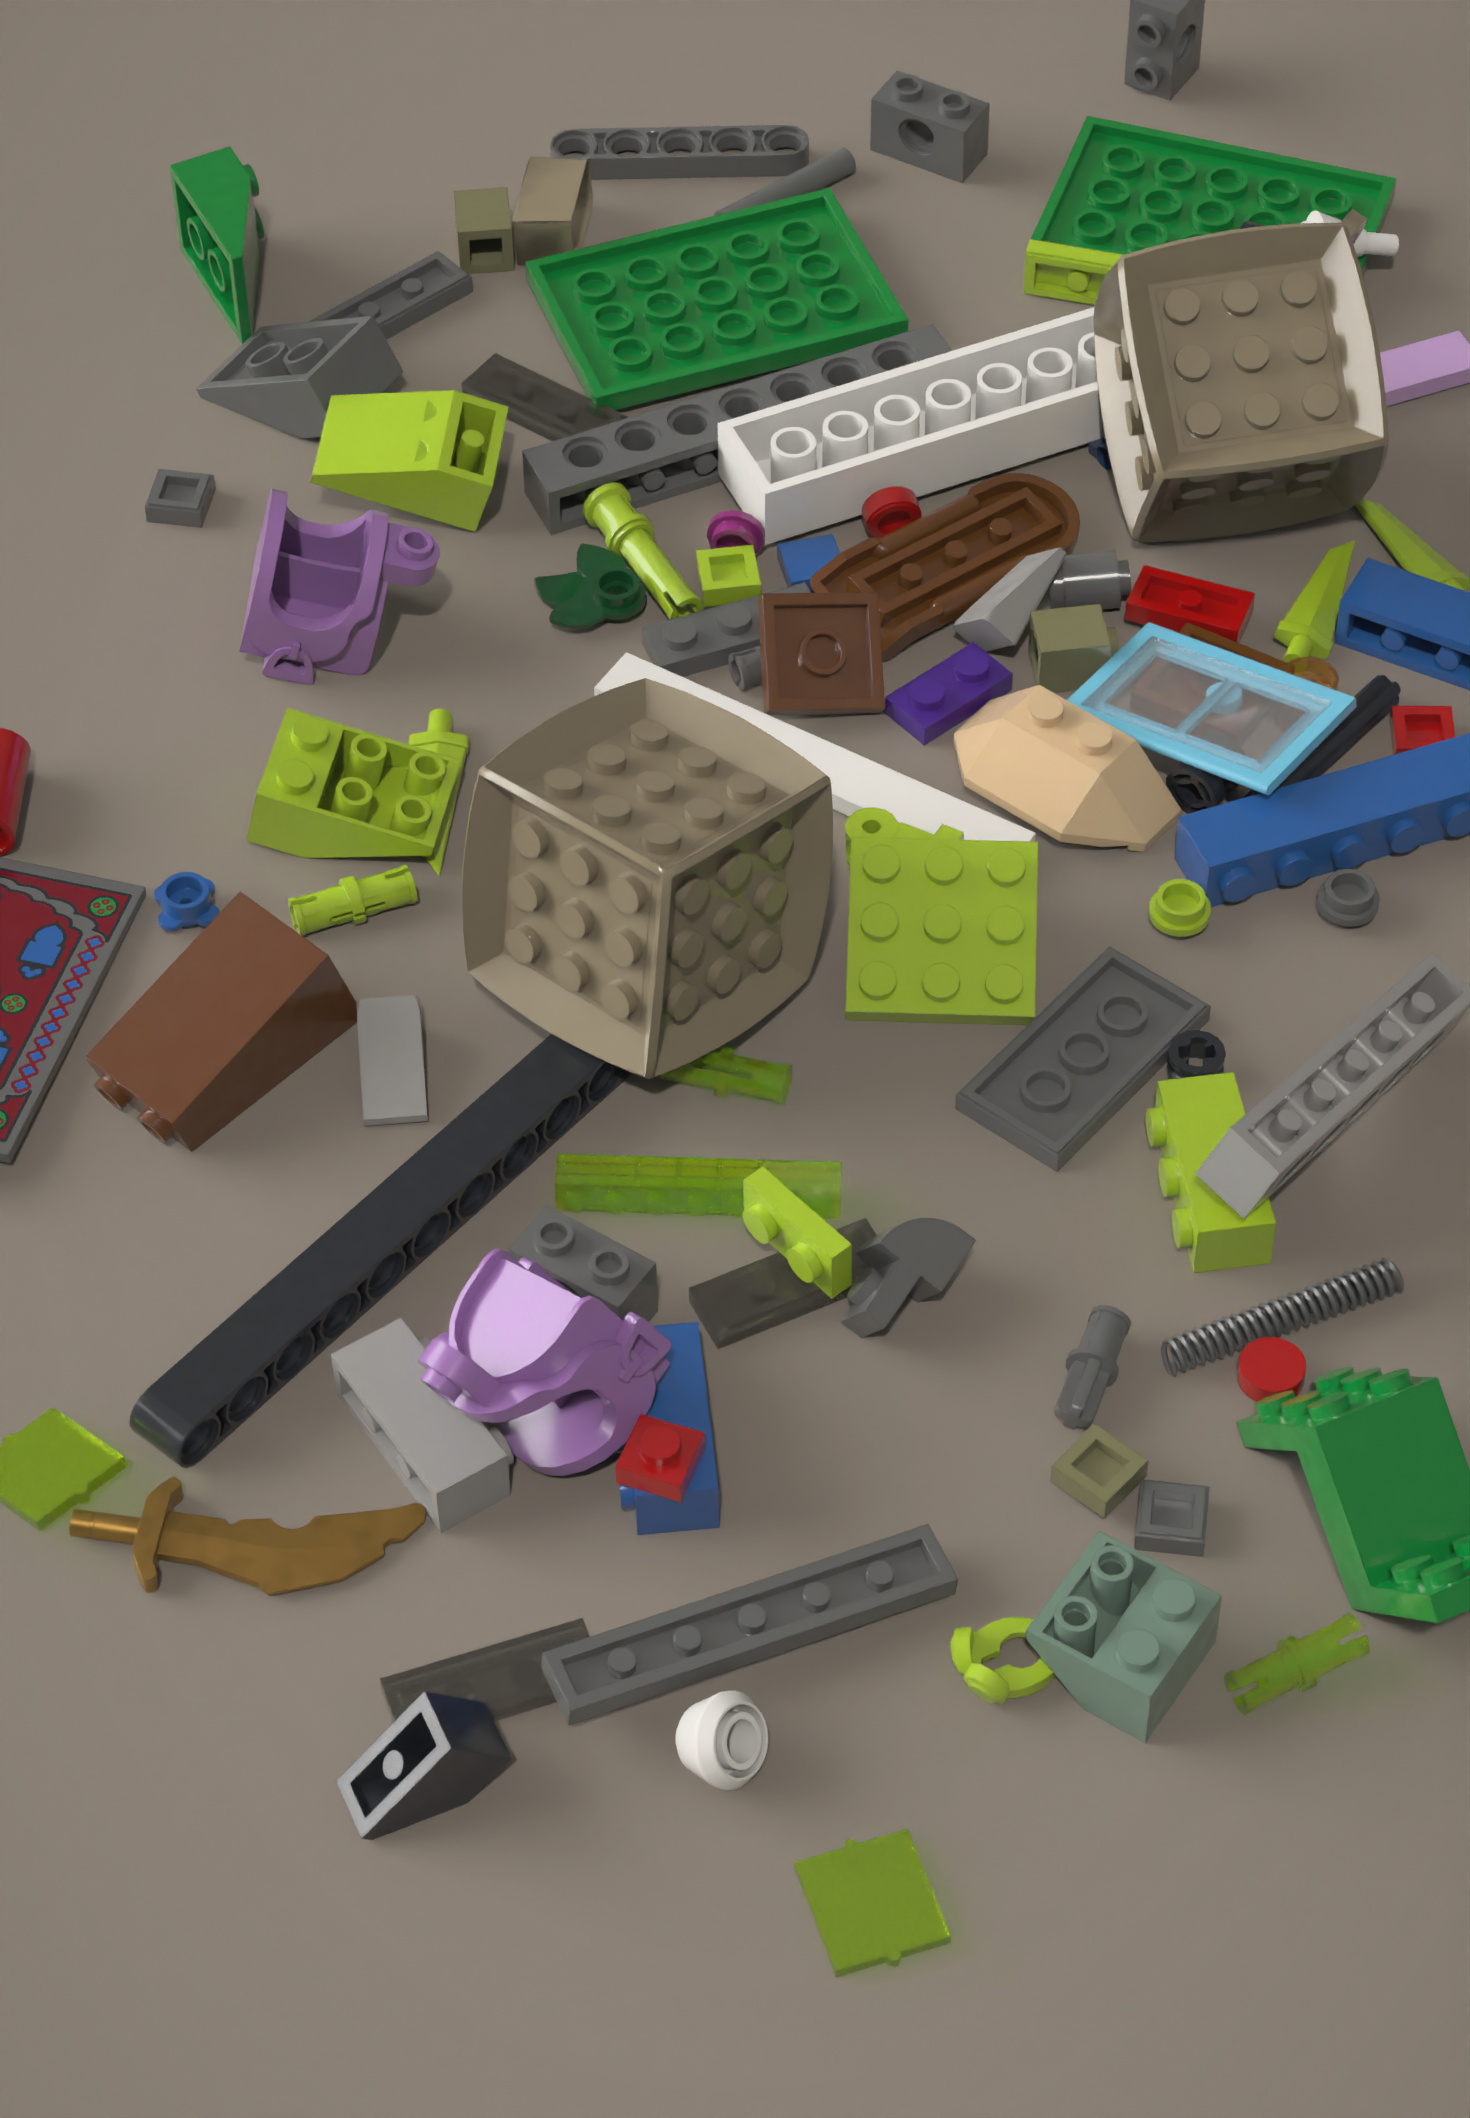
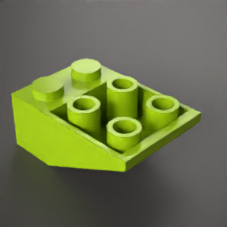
M456 390L331 395L310 483L475 532L493 488L509 407Z
M287 707L256 793L246 841L302 858L431 856L462 760Z

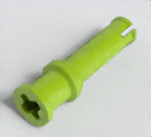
M612 482L596 488L585 500L582 513L585 520L592 527L599 528L606 537V548L617 553L629 563L667 614L669 620L692 614L686 607L687 604L691 606L695 613L702 611V600L694 594L655 542L653 523L644 514L637 513L631 505V496L626 487L621 483Z

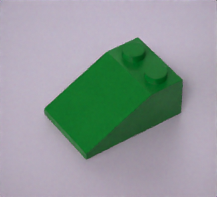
M228 146L171 164L169 167L181 252L241 344H243L254 333L261 265L258 240L264 238V228L259 213L254 208L253 197L259 195V185L254 170L249 164L242 165L232 148Z

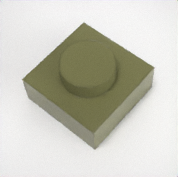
M1094 1423L1052 1465L1051 1482L1105 1519L1141 1482V1479L1147 1476L1149 1460Z

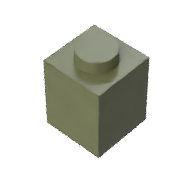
M507 187L454 191L460 268L467 274L514 271L512 225Z
M1100 604L1030 611L1028 655L1036 686L1041 685L1053 693L1077 691L1119 651L1116 628L1106 627Z

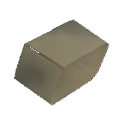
M530 156L512 219L515 256L518 265H525L526 261L583 247L592 210V183L589 160Z

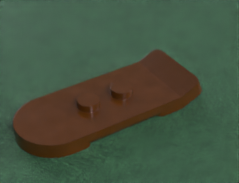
M1024 473L997 475L971 487L967 495L879 539L876 537L869 538L839 553L813 574L810 584L814 593L878 592L883 663L892 659L912 641L961 617L1026 556L1059 547L1066 552L1065 555L1071 554L1074 550L1080 528L1079 512L1072 498L1062 488L1049 480Z

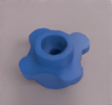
M180 872L168 877L154 892L155 901L162 907V913L158 916L159 926L170 932L177 931L180 928L190 929L199 925L207 927L219 914L218 907L212 904L211 899L215 894L214 883L193 872Z

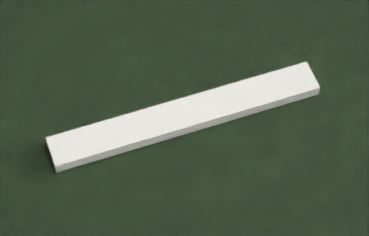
M627 652L594 687V696L610 689L647 678L692 694L745 719L792 748L830 777L833 809L847 816L863 808L876 807L892 813L899 823L903 822L935 834L939 827L944 824L963 831L964 840L1035 842L1036 833Z

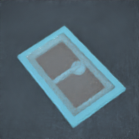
M1150 622L1067 699V701L1133 737L1143 748L1266 795H1270L1357 707L1356 697Z

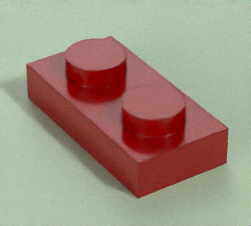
M1143 565L1126 601L1124 620L1143 625L1150 622L1177 633L1189 622L1239 643L1254 610L1255 593Z

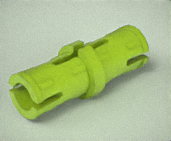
M405 864L383 873L356 880L352 875L340 878L339 885L311 894L288 898V908L297 933L305 936L320 929L350 921L353 926L366 923L367 916L395 907L398 908L417 903L418 896L412 874Z

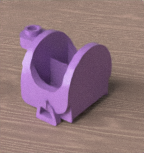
M272 488L254 559L239 652L266 657L262 669V674L265 676L306 685L313 684L315 668L349 675L363 674L369 668L388 582L412 587L428 583L435 574L440 556L439 545L426 531L389 523L388 512L370 509L363 516L344 524L329 526L305 521L288 508V492Z
M495 1249L483 1258L462 1289L452 1310L449 1331L439 1334L437 1338L431 1340L418 1359V1363L426 1369L420 1380L464 1415L482 1422H499L501 1433L509 1444L512 1453L529 1468L546 1475L565 1476L585 1471L606 1460L626 1443L640 1413L646 1415L653 1403L656 1384L670 1365V1362L664 1356L670 1350L672 1344L645 1318L629 1312L624 1320H622L598 1298L590 1295L580 1298L565 1290L538 1263L526 1257L521 1258L518 1262L508 1252Z

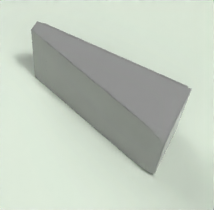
M1059 547L1026 556L955 622L954 630L970 644L974 642L985 652L1016 645L1030 621V611L1036 610L1064 561L1066 552Z
M411 994L359 999L356 1002L364 1126L428 1121L419 997Z

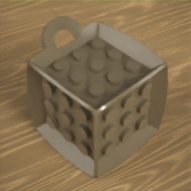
M1351 210L1341 223H1296L1261 226L1186 238L1122 255L1109 270L1099 288L1095 302L1093 323L1095 360L1106 444L1119 499L1131 538L1137 542L1187 541L1243 535L1299 524L1349 510L1360 502L1374 485L1386 459L1389 435L1386 395L1376 327L1362 270L1354 248V243L1367 222V219L1361 214Z
M647 678L610 689L558 713L508 745L478 771L469 811L462 869L463 935L468 972L502 1001L554 1036L609 1064L647 1079L669 1072L715 1050L767 1016L809 979L821 937L831 879L833 803L830 777L792 748L745 719L692 694Z

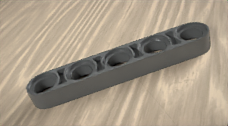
M791 125L570 129L557 133L552 138L550 152L551 158L589 160L591 180L788 176L808 166L809 138L807 133L801 128ZM779 148H793L797 151L791 153H779L773 150ZM726 149H741L744 152L738 154H725L721 151ZM674 150H688L692 153L685 155H672L668 152ZM621 151H636L639 153L632 156L616 155V153ZM569 152L586 153V155L580 157L563 156V154Z

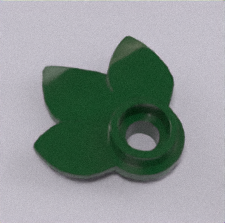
M584 543L580 545L576 558L577 572L542 576L534 579V586L538 596L543 603L553 608L549 616L550 623L564 628L580 629L591 627L605 619H627L638 614L646 603L645 587L637 574L626 568L623 557L596 545Z

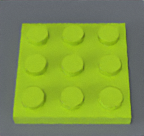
M851 837L845 1020L1028 1025L1035 1019L1038 842Z

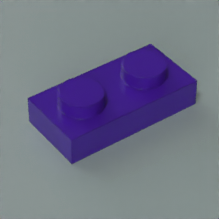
M972 642L885 697V714L925 746L974 715L989 700L1004 696L1012 691L1013 673Z

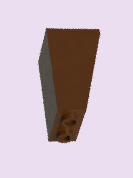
M240 891L93 1047L85 1058L99 1077L94 1083V1087L108 1102L121 1111L128 1104L141 1113L137 1120L157 1140L166 1144L171 1138H174L189 1151L193 1152L357 1023L356 1001L328 954Z

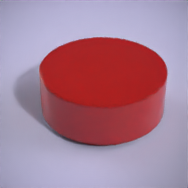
M901 486L887 487L873 493L865 500L861 509L868 533L877 539L922 517L915 493L909 488Z
M1278 1337L1256 1339L1247 1344L1240 1354L1237 1371L1238 1384L1244 1394L1256 1402L1285 1391H1294L1295 1397H1297L1304 1386L1307 1367L1306 1359L1302 1351L1288 1340Z

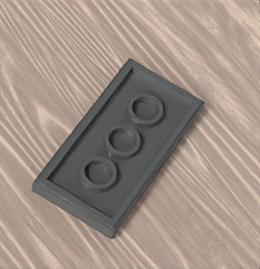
M1109 946L956 1094L955 1109L1058 1172L1168 1062V1049L1171 1041L1178 1034L1185 1031L1200 1030L1209 1021L1211 1006Z

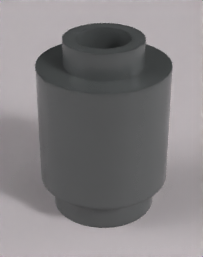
M1115 549L1065 555L1064 561L1047 589L1050 609L1100 604L1101 609L1120 608L1121 596L1130 595L1131 593L1128 560L1117 561Z

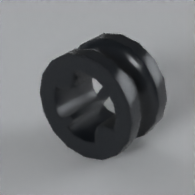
M1201 1030L1185 1031L1178 1034L1171 1041L1168 1049L1169 1060L1166 1068L1168 1079L1224 1073L1223 1065L1226 1052L1223 1043L1213 1034ZM1189 1058L1203 1059V1066L1189 1065Z

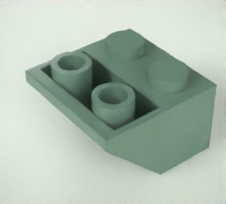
M1098 1531L1027 1628L1026 1639L1083 1710L1146 1743L1215 1644L1222 1595L1115 1538Z

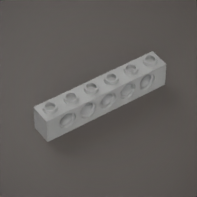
M1433 953L1428 955L1230 1127L1195 1174L1245 1219L1445 1039L1470 1008V986Z

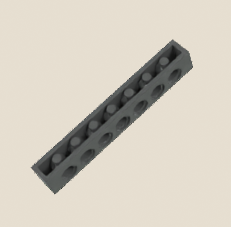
M930 324L523 450L524 492L550 535H554L588 524L582 513L583 504L596 488L607 483H621L626 487L631 496V505L636 509L722 482L723 480L718 474V423L952 351V349L936 327Z

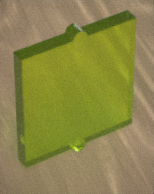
M52 1407L15 1435L7 1434L3 1437V1443L0 1445V1503L38 1531H42L76 1504L89 1502L91 1493L128 1467L125 1456Z
M908 1829L857 1843L854 1839H848L844 1842L843 1848L794 1862V1871L835 1978L887 1963L890 1967H897L901 1962V1958L951 1943V1934Z

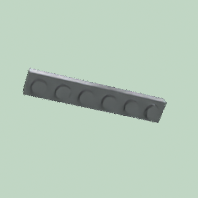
M925 1524L543 1652L541 1669L569 1726L953 1595L956 1591L958 1577L929 1524Z

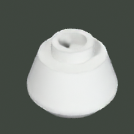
M734 1690L719 1692L690 1706L685 1711L676 1730L677 1752L683 1765L711 1786L722 1790L738 1789L750 1781L764 1762L768 1749L766 1721L755 1702L748 1695Z

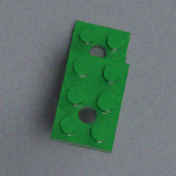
M1345 1367L1314 1379L1317 1389L1304 1395L1295 1397L1294 1391H1285L1263 1398L1254 1404L1257 1410L1256 1414L1236 1421L1244 1447L1297 1451L1352 1609L1434 1623L1443 1622L1470 1610V1469L1438 1377H1413L1410 1375L1409 1369H1399L1383 1375L1380 1368H1372L1355 1373L1353 1367Z

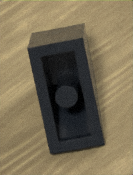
M424 1691L336 1782L361 1839L374 1840L467 1804L512 1758L485 1702Z

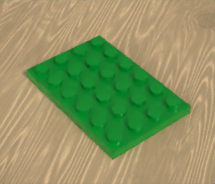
M1087 116L1031 239L1125 255L1168 242L1240 229L1246 221L1263 226L1296 224L1306 221L1313 211H1319L1343 220L1351 210H1355L1367 219L1363 228L1366 232L1380 233L1395 194L1397 178ZM1363 254V256L1358 257L1363 276L1371 254Z
M830 188L525 262L526 279L596 415L824 358L908 332L909 319Z

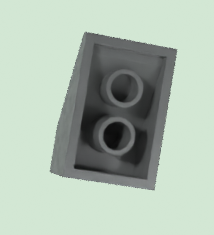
M374 316L261 326L205 379L196 390L202 399L296 437L314 438L321 437L331 395L388 393L387 388L403 373V370Z

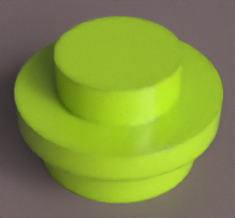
M1173 879L1165 882L1152 896L1149 904V918L1152 924L1161 932L1171 936L1187 937L1195 935L1206 928L1211 917V904L1203 888L1187 879Z

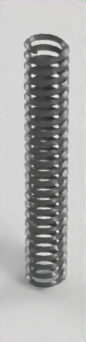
M1382 1258L1379 1262L1373 1261L1370 1266L1363 1265L1361 1269L1354 1268L1351 1273L1345 1271L1342 1276L1335 1275L1333 1279L1326 1278L1323 1283L1316 1282L1314 1287L1307 1285L1305 1290L1298 1289L1295 1293L1289 1292L1286 1297L1279 1296L1277 1300L1270 1299L1267 1304L1260 1303L1258 1307L1251 1306L1248 1311L1242 1309L1239 1314L1232 1313L1229 1318L1223 1316L1220 1321L1213 1320L1210 1325L1204 1323L1201 1328L1194 1327L1191 1332L1185 1330L1182 1336L1175 1334L1172 1339L1166 1337L1161 1346L1164 1366L1170 1375L1176 1377L1178 1370L1186 1373L1188 1367L1195 1370L1197 1363L1205 1366L1207 1360L1214 1363L1216 1356L1224 1359L1226 1353L1233 1356L1235 1349L1242 1352L1247 1344L1256 1339L1273 1337V1335L1280 1338L1283 1332L1289 1335L1292 1329L1299 1331L1301 1325L1308 1328L1311 1322L1318 1324L1320 1318L1327 1321L1329 1315L1337 1317L1339 1311L1346 1314L1348 1308L1356 1310L1357 1305L1365 1307L1367 1301L1374 1304L1376 1297L1383 1300L1386 1294L1392 1297L1395 1291L1402 1293L1404 1289L1403 1277L1394 1262L1387 1258ZM1384 1264H1388L1391 1269L1387 1270ZM1167 1344H1171V1353L1174 1360L1172 1363H1170Z

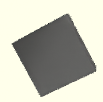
M159 469L145 505L147 522L202 528L216 490L214 475Z
M1141 1479L1134 1549L1203 1557L1210 1486Z

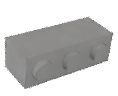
M399 1318L331 1354L337 1396L415 1500L425 1507L427 1516L439 1532L442 1533L511 1495L508 1466L513 1464L514 1459L509 1444L497 1428L493 1427L487 1430L481 1421L464 1415L420 1380L426 1369L418 1363V1359L429 1345L430 1340L425 1336L417 1339L403 1319Z

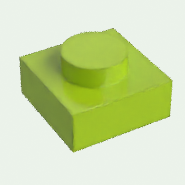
M753 545L696 550V569L704 607L720 606L761 594V581Z

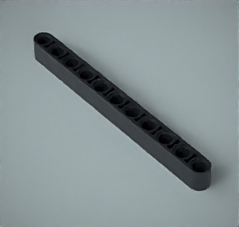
M550 1034L155 1381L139 1397L133 1407L129 1424L132 1431L181 1467L188 1468L203 1460L633 1073L609 1064Z

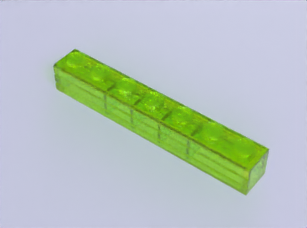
M557 1154L554 1182L555 1205L557 1211L573 1213L583 1211L609 1212L613 1214L650 1213L653 1215L687 1214L693 1216L722 1215L743 1217V1180L763 1166L821 1218L840 1219L842 1162Z

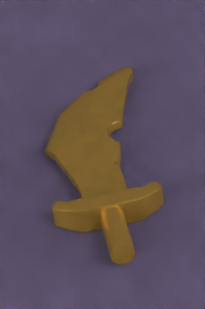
M171 1477L161 1483L146 1497L141 1518L74 1509L71 1515L69 1533L70 1536L132 1544L134 1568L140 1585L147 1593L158 1590L157 1568L159 1561L165 1560L205 1568L259 1588L268 1596L337 1583L347 1579L383 1558L384 1548L391 1543H401L408 1539L425 1523L426 1510L422 1504L412 1503L394 1509L314 1516L308 1525L295 1530L279 1526L272 1521V1518L240 1519L234 1524H228L226 1519L174 1512V1508L183 1500L182 1482L176 1477Z

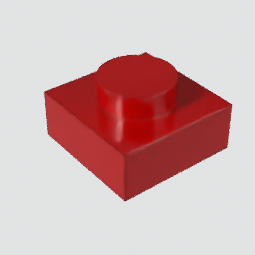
M640 1413L615 1466L616 1483L681 1502L706 1449L705 1433Z

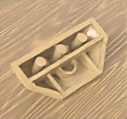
M1041 685L989 700L953 733L954 748L957 752L964 786L1060 842L1097 847L1127 846V849L1130 851L1146 852L1181 816L1182 809L1136 739Z

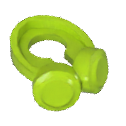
M1026 1617L1002 1618L987 1624L977 1632H973V1626L955 1628L954 1635L951 1638L952 1660L958 1673L964 1676L963 1681L968 1685L969 1690L987 1703L1004 1705L1007 1699L1020 1698L1036 1693L1054 1680L1056 1675L1041 1657L1032 1666L1024 1668L1007 1664L991 1670L982 1665L983 1662L999 1656L1001 1647L1008 1640L1017 1637L1026 1638V1630L1034 1619Z

